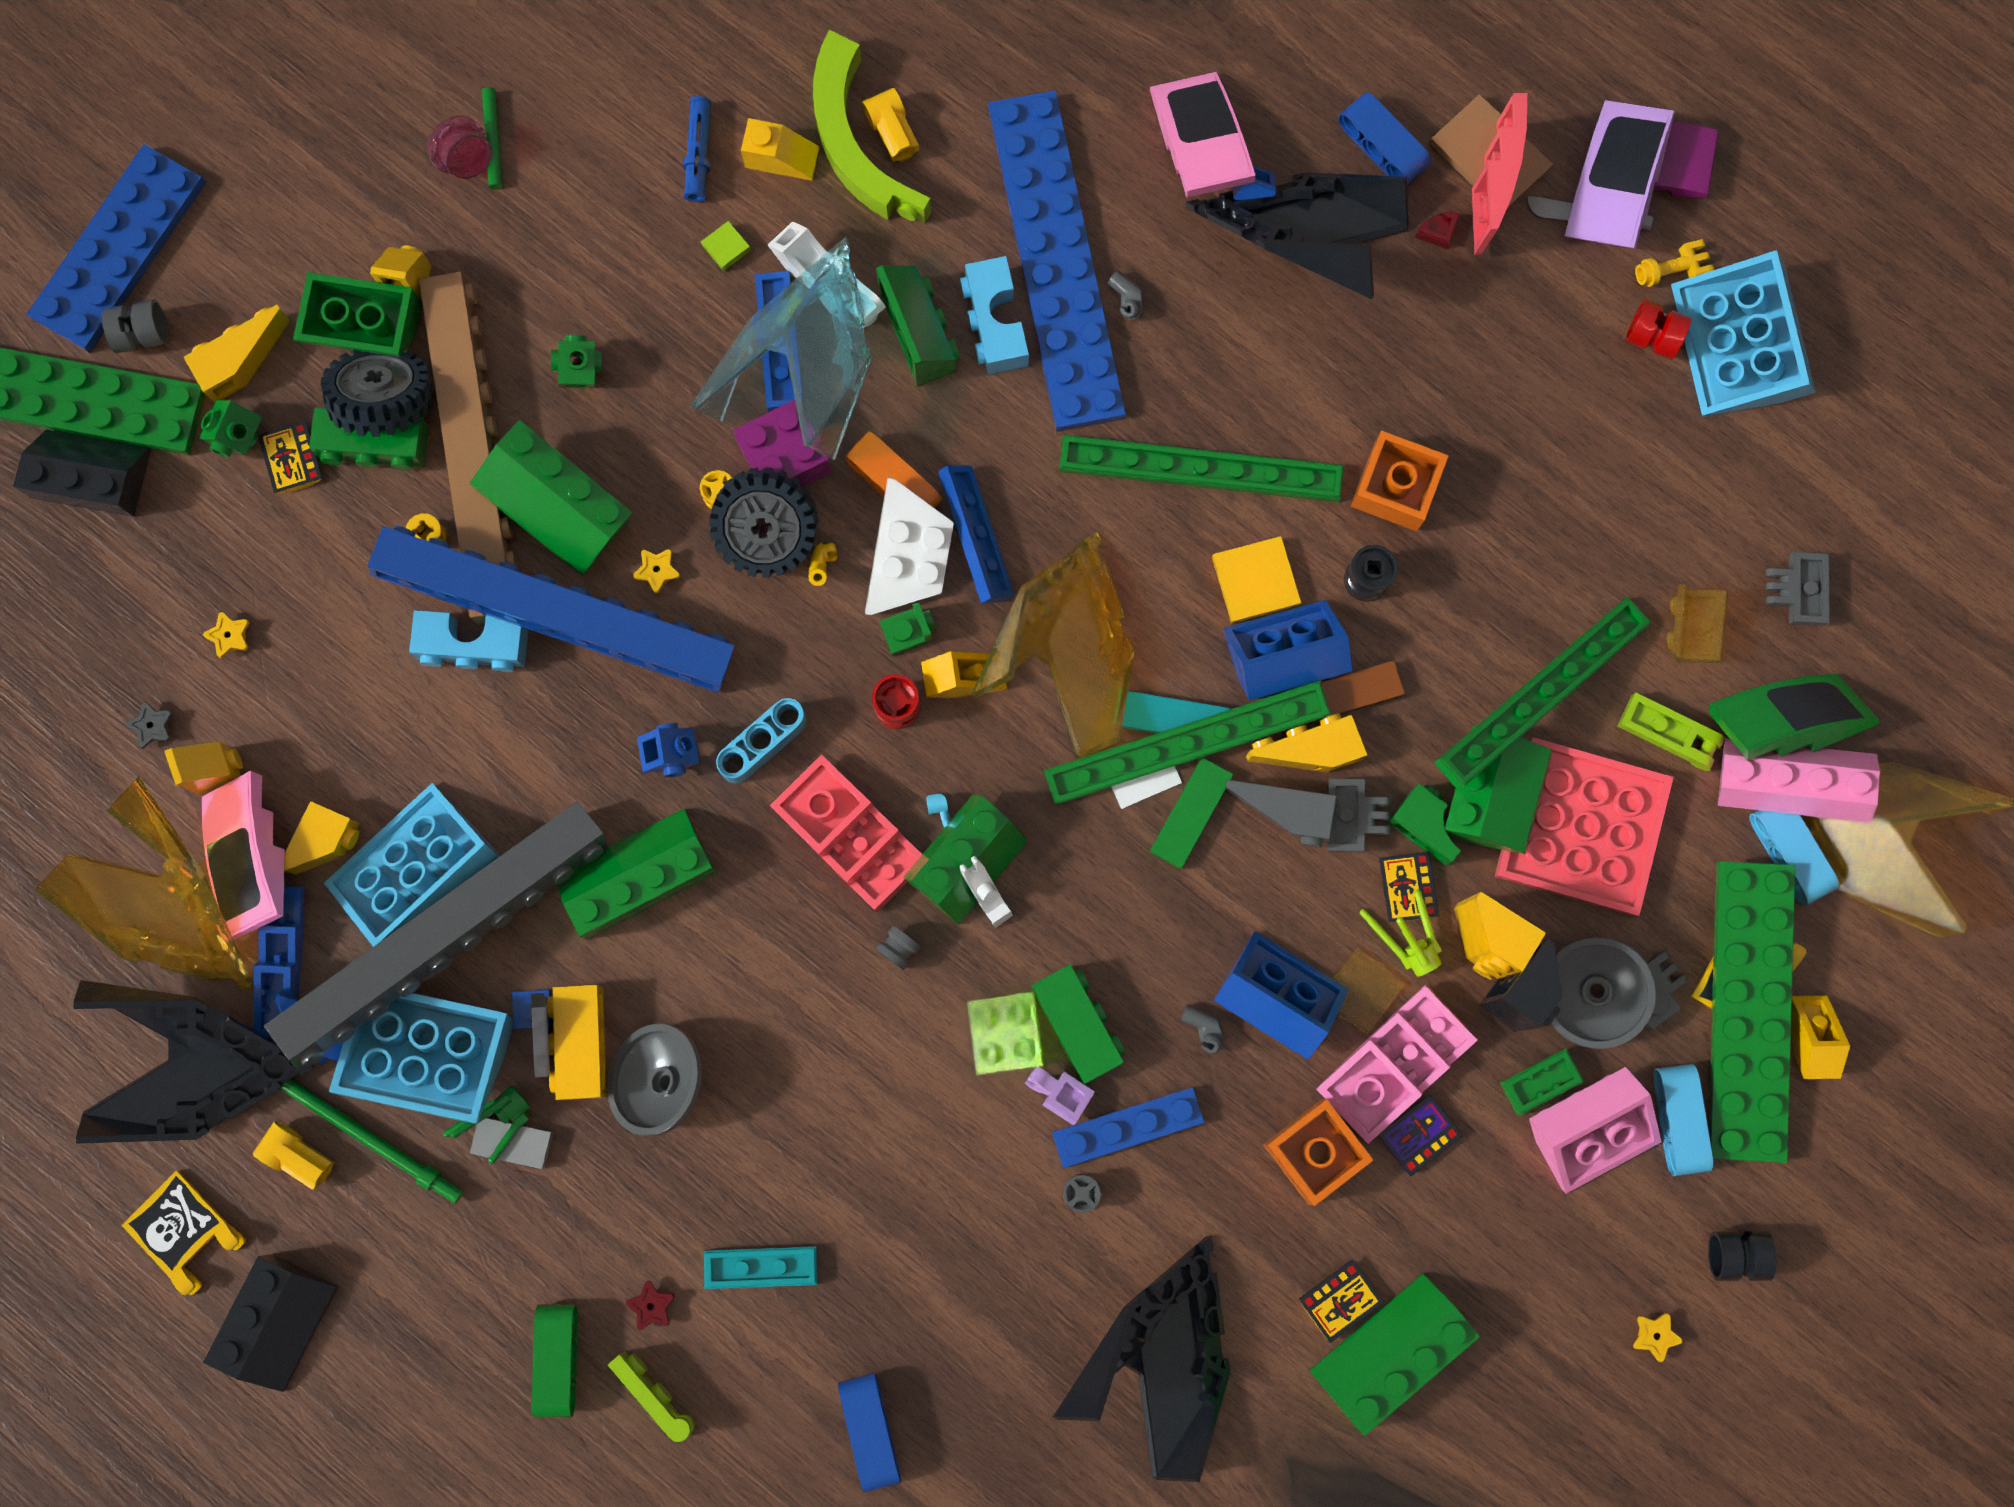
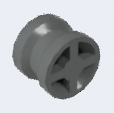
M892 925L888 931L889 937L885 942H880L875 949L904 971L908 966V958L912 954L918 953L922 947Z
M1080 1174L1068 1179L1064 1185L1063 1198L1069 1208L1079 1213H1085L1093 1210L1098 1205L1101 1192L1098 1183L1093 1178Z

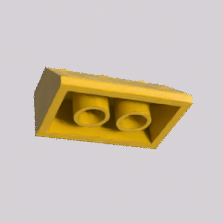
M1482 892L1458 902L1454 908L1466 959L1475 964L1473 966L1475 972L1489 980H1492L1493 977L1499 979L1523 972L1546 932Z

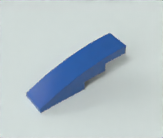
M284 884L283 916L258 928L259 962L254 964V1031L267 1038L272 1037L264 1028V1025L280 1014L274 1001L276 993L298 999L303 947L305 885Z

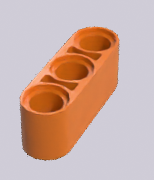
M870 431L844 456L846 462L883 497L885 496L887 478L893 477L933 508L943 500L940 494L923 477Z

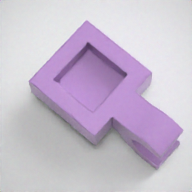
M1038 1066L1031 1072L1025 1082L1034 1091L1047 1095L1046 1100L1042 1104L1044 1107L1072 1125L1078 1121L1095 1091L1066 1072H1063L1057 1080Z

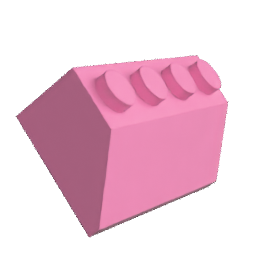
M1725 738L1718 806L1872 823L1878 805L1880 778L1878 756L1873 753L1826 748L1813 752L1809 747L1804 746L1783 756H1780L1776 750H1772L1748 761L1731 739Z

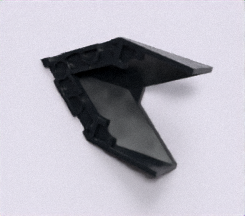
M1305 172L1293 175V182L1276 186V194L1272 197L1235 200L1232 190L1220 193L1218 198H1213L1207 202L1200 201L1199 199L1186 202V208L1278 256L1370 299L1374 297L1371 245L1354 243L1406 231L1409 228L1407 177Z
M80 980L73 1001V1009L114 1008L168 1039V1060L83 1111L76 1135V1144L197 1140L207 1134L209 1129L227 1118L230 1120L282 1088V1084L298 1074L303 1075L314 1068V1065L297 1070L274 1041L197 997Z
M1212 1236L1203 1238L1123 1307L1053 1416L1057 1420L1100 1421L1113 1377L1121 1368L1126 1366L1139 1375L1151 1475L1156 1480L1200 1482L1230 1376L1229 1359L1223 1358L1220 1335H1224L1225 1330L1217 1273H1211L1209 1251H1214Z

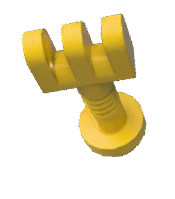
M1700 239L1683 244L1678 249L1681 255L1679 258L1657 263L1654 258L1642 260L1641 264L1636 266L1635 274L1640 285L1651 287L1660 282V277L1671 273L1687 270L1689 278L1713 271L1715 268L1713 264L1700 267V264L1706 263L1711 259L1708 252L1695 254V252L1706 247L1704 240Z

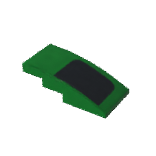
M1838 674L1811 675L1776 681L1709 703V714L1748 761L1772 750H1776L1780 756H1783L1807 745L1815 752L1879 724V719Z

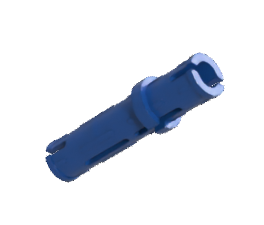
M703 96L690 98L687 157L683 159L682 165L683 170L686 171L683 197L690 202H703L705 200L706 174L710 171L711 166L707 158L712 101ZM698 123H701L700 141L697 142ZM698 156V174L694 176L695 158Z

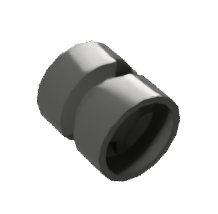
M156 299L133 303L131 309L126 305L105 308L102 311L105 337L112 351L116 354L138 350L140 344L145 348L168 344L169 331L162 307Z

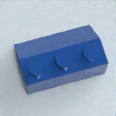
M1326 600L1223 628L1239 683L1248 700L1266 698L1274 693L1294 689L1324 679H1333L1339 675L1352 672L1348 635Z
M1254 931L1213 1001L1309 1060L1328 1035L1349 989Z

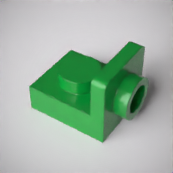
M919 602L912 604L913 609L879 621L892 657L932 642L930 631L936 630L929 609L922 611Z

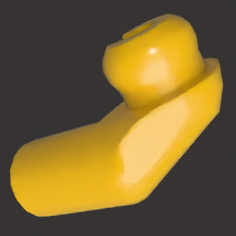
M821 542L814 547L809 565V581L811 584L821 586L826 582L827 562H834L838 558L834 543L823 544Z

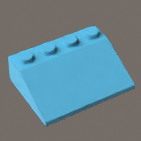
M1777 250L1671 284L1677 312L1692 318L1684 341L1703 417L1779 404L1816 393L1785 264Z
M431 783L329 877L324 884L374 947L501 855L437 786Z
M412 993L406 997L400 996L388 1005V1009L383 1015L375 1020L368 1019L356 1028V1033L350 1039L343 1042L329 1092L478 1124L505 1058L513 1029V1019L507 1013Z

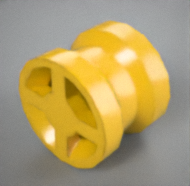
M710 471L700 482L701 496L710 509H712L719 491L732 478L725 471Z
M421 513L413 516L408 521L406 528L413 531L415 537L429 541L430 538H436L447 543L448 535L446 529L434 516Z

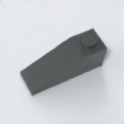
M1227 780L1226 788L1231 794L1294 838L1301 839L1300 845L1322 848L1323 843L1332 844L1338 806L1336 796Z

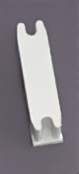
M973 856L971 858L973 865L967 868L962 864L960 865V871L982 910L996 928L1013 915L1003 901L983 864Z

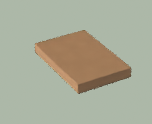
M1479 94L1434 135L1429 144L1474 186L1485 167L1484 155L1497 134L1496 123L1501 114ZM1526 138L1522 164L1507 210L1553 166Z

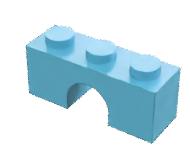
M1003 256L965 264V277L960 278L963 298H970L973 310L967 311L971 332L978 331L980 343H975L978 364L985 363L987 375L1028 367L1029 353L1022 323L1003 324L996 321L991 315L996 306L1013 302L1014 288L1007 257Z
M414 610L409 653L417 660H420L421 665L441 667L442 662L456 663L455 666L458 668L473 670L478 668V664L492 665V670L501 672H513L514 667L525 668L529 629L486 615L485 627L481 636L472 642H460L457 637L458 620L451 613Z

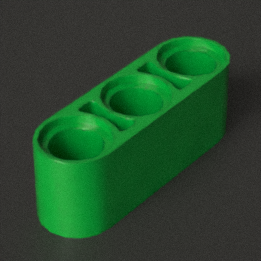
M538 1304L536 1306L531 1399L533 1417H573L578 1343V1308L576 1304Z

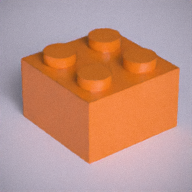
M1381 430L1374 442L1350 507L1417 532L1425 521L1449 455Z
M1327 1099L1319 1100L1262 1144L1306 1203L1311 1206H1316L1373 1161L1372 1157Z

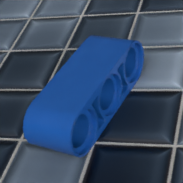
M1365 92L1338 115L1339 124L1346 134L1387 176L1407 177V185H1409L1432 165L1428 151L1372 94Z
M871 1373L838 1382L840 1400L863 1492L901 1483L899 1466L876 1374Z

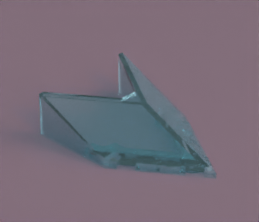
M844 237L747 321L690 407L722 422L738 377L769 350L786 355L803 444L819 454L835 460L872 359L863 330L865 322L855 272L851 269L848 254L851 251L848 238Z

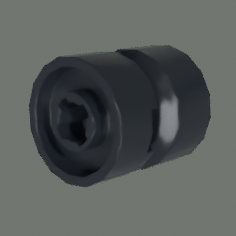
M1368 545L1358 550L1344 574V584L1348 593L1355 599L1364 602L1375 601L1382 597L1397 576L1398 565L1393 553L1379 545Z
M1713 1231L1710 1234L1708 1260L1712 1276L1715 1280L1739 1281L1743 1275L1748 1276L1750 1281H1771L1774 1278L1777 1263L1776 1250L1773 1238L1768 1231H1744L1741 1237L1735 1231Z

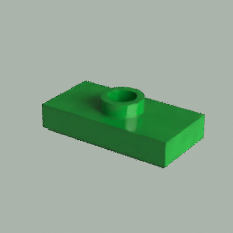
M1564 1048L1499 1083L1516 1115L1520 1116L1583 1083L1584 1080L1567 1048Z

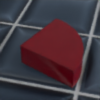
M1443 212L1440 215L1429 218L1421 224L1415 238L1448 249L1460 213Z

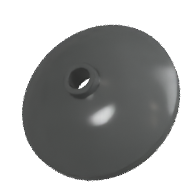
M1589 937L1574 941L1556 953L1563 997L1556 1005L1560 1008V1012L1551 1024L1562 1036L1580 1046L1605 1049L1622 1045L1633 1039L1643 1030L1654 1010L1656 989L1649 967L1636 951L1614 939ZM1593 984H1601L1604 987V993L1601 996L1595 997L1591 995L1590 987Z
M650 1024L633 1032L618 1048L608 1073L607 1096L614 1117L626 1130L642 1136H659L675 1129L689 1115L698 1098L702 1081L701 1059L692 1039L685 1032L674 1026Z

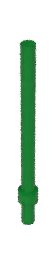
M290 1079L282 1084L280 1090L416 1178V1184L425 1190L430 1191L432 1189L454 1204H457L463 1196L464 1191L442 1178V1172L430 1164L424 1166L295 1080Z

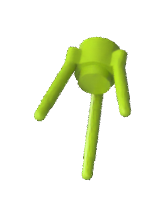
M1415 890L1414 895L1428 943L1425 939L1416 941L1404 919L1398 917L1396 922L1409 943V946L1405 948L1407 954L1365 909L1360 910V915L1400 958L1406 970L1412 968L1415 975L1420 977L1442 964L1437 955L1442 949L1435 938L1426 904L1420 890Z

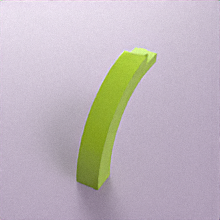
M829 30L816 61L813 77V102L820 141L831 167L844 186L861 203L878 215L888 220L893 210L896 209L899 215L909 221L917 219L926 223L931 214V199L897 182L879 170L866 157L854 139L846 114L851 82L862 61L860 44Z

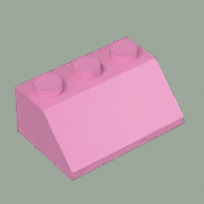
M1626 1067L1605 1076L1595 1084L1572 1094L1569 1098L1529 1118L1535 1141L1565 1194L1662 1142L1651 1095Z

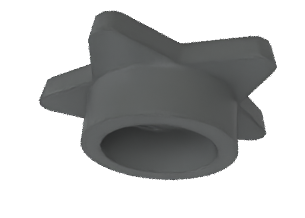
M144 702L141 705L139 716L127 721L126 727L137 733L138 746L141 749H144L152 741L168 742L171 739L168 733V721L173 713L170 710L155 711L148 702ZM152 722L153 727L149 729L147 725Z

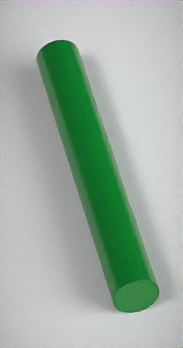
M485 87L482 89L488 187L492 190H499L503 188L496 89Z

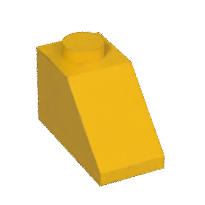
M748 118L741 147L745 168L813 181L820 151L818 145L784 125Z
M407 245L401 246V249L388 247L371 266L370 274L378 283L412 287L422 301L419 279L429 277L432 265L424 253L416 247Z
M950 651L921 662L926 697L957 698L1007 689L1002 654Z
M220 741L175 747L164 751L175 785L201 796L241 776L239 770L243 768V763L238 751Z
M310 801L285 852L284 871L296 875L344 857L346 851L351 850L358 840L359 831L357 829L360 823Z
M1792 996L1791 1031L1793 1055L1803 1078L1841 1079L1850 1044L1828 996Z

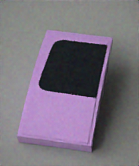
M1605 100L1575 194L1565 233L1566 237L1636 249L1644 215L1647 216L1654 185L1659 179L1675 111Z

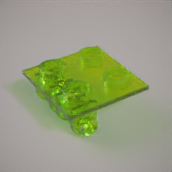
M1035 992L967 1002L976 1075L1044 1066Z

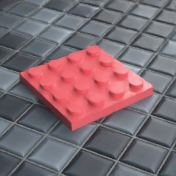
M1532 737L1529 741L1552 749V755L1525 855L1501 850L1494 877L1632 917L1640 916L1674 777Z

